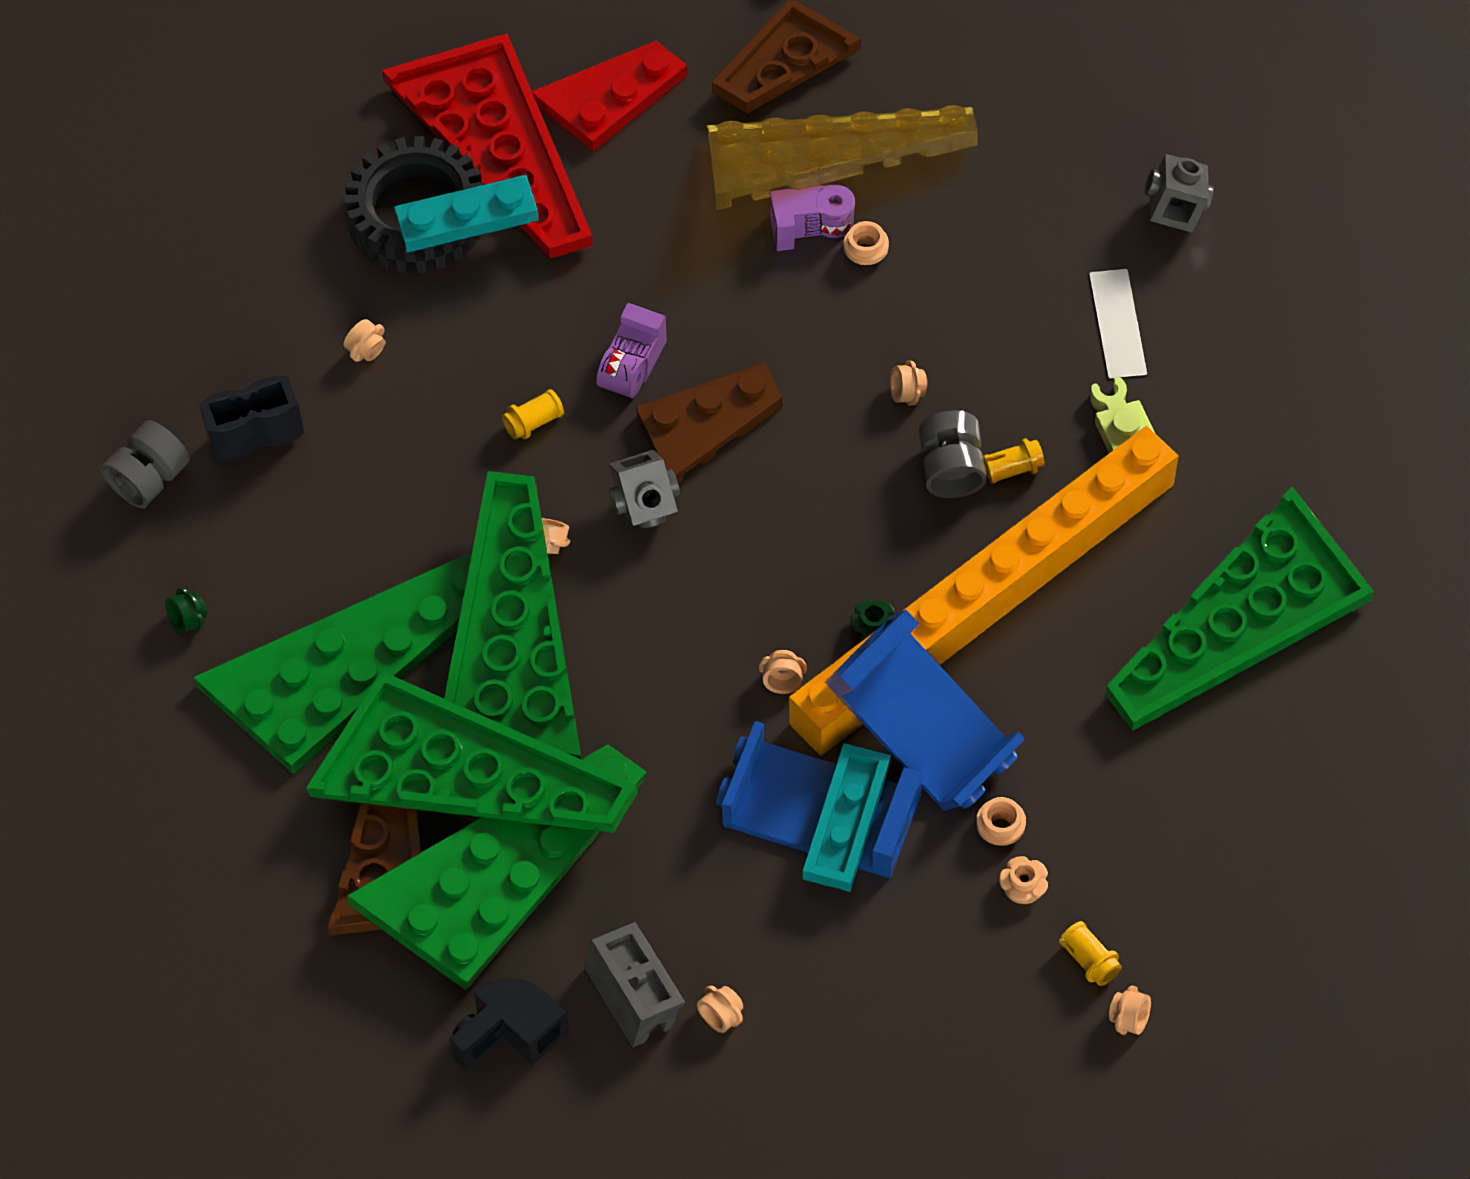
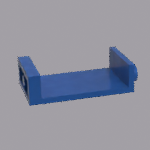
M903 610L890 616L825 683L903 768L906 767L923 773L922 788L943 811L959 806L966 809L985 792L986 789L981 784L993 772L995 775L1001 774L1017 759L1018 755L1014 750L1025 738L1019 732L1007 736L1003 735L910 634L919 623L907 610Z
M755 721L749 737L741 736L736 746L733 764L737 765L732 779L725 777L718 792L716 805L722 807L723 826L809 853L837 764L764 742V724ZM904 767L898 783L885 780L858 869L891 879L922 795V772Z

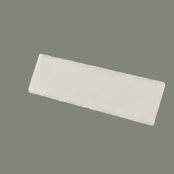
M1128 270L1091 272L1090 279L1108 377L1146 375V364Z

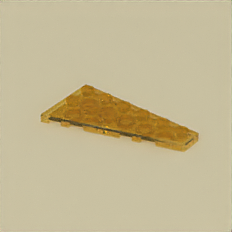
M950 105L937 110L918 111L906 108L894 113L874 114L863 111L851 116L829 117L827 115H813L808 119L785 120L783 118H769L763 122L740 123L738 121H725L719 125H708V142L716 211L731 207V199L751 194L752 199L756 201L770 197V190L773 188L788 185L793 189L800 190L863 174V166L882 161V165L888 168L900 165L901 157L905 155L919 153L922 156L932 157L978 145V130L973 107L963 108Z

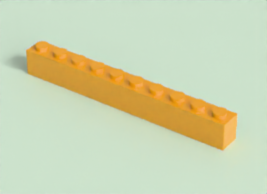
M1146 425L906 607L904 610H907L919 623L910 634L941 665L1174 486L1179 455ZM870 636L789 696V724L820 756H823L863 725L827 686L825 681Z

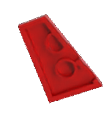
M654 41L536 89L532 93L538 107L594 152L688 76L687 64L658 41Z

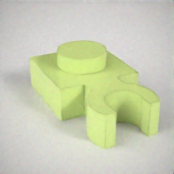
M1120 377L1114 378L1113 391L1115 394L1112 396L1102 394L1097 383L1091 386V404L1096 410L1100 411L1096 413L1095 425L1109 453L1146 425L1154 432L1140 401L1126 403L1127 387Z

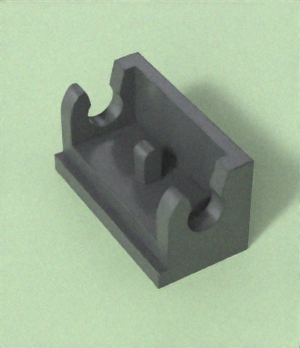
M636 922L591 940L584 969L632 1048L645 1043L650 1035L649 1031L658 1024H660L664 1032L668 1031L673 1026L679 1009L684 1007L685 1001Z

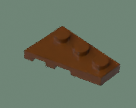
M788 0L712 81V93L748 114L861 50V38L798 1Z
M762 362L636 406V413L652 450L664 459L666 470L673 469L677 481L680 483L683 481L685 473L699 463L704 465L716 456V451L734 437H743L782 408V396L766 363Z
M360 803L351 837L350 853L338 886L339 894L335 910L331 913L328 924L330 936L381 930L347 905V896L422 853L416 809Z

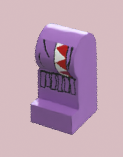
M817 185L770 191L769 218L776 251L794 249L795 238L823 235L829 238L845 236L854 223L855 197L847 187L841 185Z
M627 303L621 315V325L610 348L605 352L597 374V386L630 398H634L637 395L667 342L665 315Z

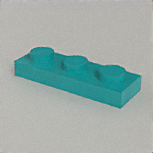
M527 175L394 206L396 219L407 253L539 221L538 209Z
M843 743L803 868V880L851 892L890 768L891 755Z

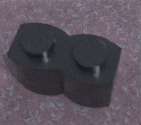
M272 376L258 380L244 391H222L209 396L199 404L205 432L215 461L241 459L250 455L259 447L282 446L296 440L304 433L299 404L288 376Z

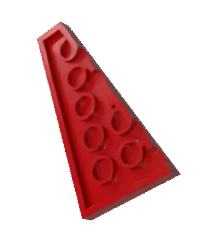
M507 33L382 70L383 81L437 139L443 140V144L447 149L453 144L460 148L461 157L467 153L472 158L473 167H478L481 173L483 185L527 175L538 209L539 221L519 226L550 259L593 246L591 231Z

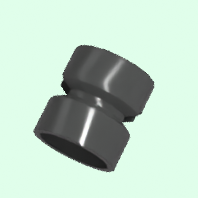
M957 410L943 411L926 418L919 426L921 452L925 458L923 467L928 491L942 498H961L979 491L986 484L984 456L980 451L982 442L977 418L968 412Z
M145 420L128 438L127 444L129 448L119 447L100 468L103 477L111 488L125 501L140 509H145L162 492L164 488L162 480L172 481L190 462L187 450L177 437L168 429L152 420Z

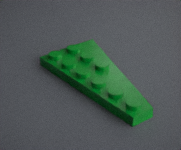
M488 471L444 699L582 759L535 477Z
M1291 487L1282 496L1281 502L1269 515L1265 514L1255 525V529L1239 547H1235L1190 595V599L1177 614L1173 613L1163 624L1162 630L1146 647H1142L1107 684L1105 695L1131 731H1134L1371 602L1374 591L1295 489Z
M469 554L461 556L193 677L195 685L294 775L342 733L381 671L402 680L457 632L471 556Z
M383 671L377 677L306 787L309 797L610 833L616 831L638 794L636 784Z
M608 744L581 759L635 783L637 789L646 778L647 771ZM482 817L347 896V905L464 990H467L601 831Z

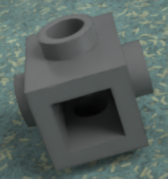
M1165 154L1158 170L1152 169L1145 184L1144 193L1146 196H1150V221L1193 233L1203 211H1207L1213 197V185L1208 184V165L1198 163L1191 158H1180Z
M651 450L609 463L615 487L609 488V495L617 515L623 514L633 526L639 524L640 528H649L664 523L667 520L666 515L678 512L674 497L680 496L676 475L673 469L666 470L664 459L657 452Z

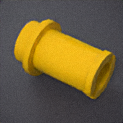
M549 389L544 394L519 407L514 404L509 406L508 412L502 415V421L508 434L514 440L519 437L527 439L530 437L532 430L557 417L563 416L564 408L557 394L552 389Z
M1027 438L1021 440V445L993 454L983 455L986 474L991 484L1028 471L1034 475L1038 473V468L1045 466L1039 442L1037 440L1029 442Z
M1080 921L1073 924L1062 934L1059 944L1086 971L1085 978L1088 982H1096L1099 986H1104L1112 981L1121 971L1122 966L1118 962L1119 955L1116 951H1108L1089 931L1084 922Z

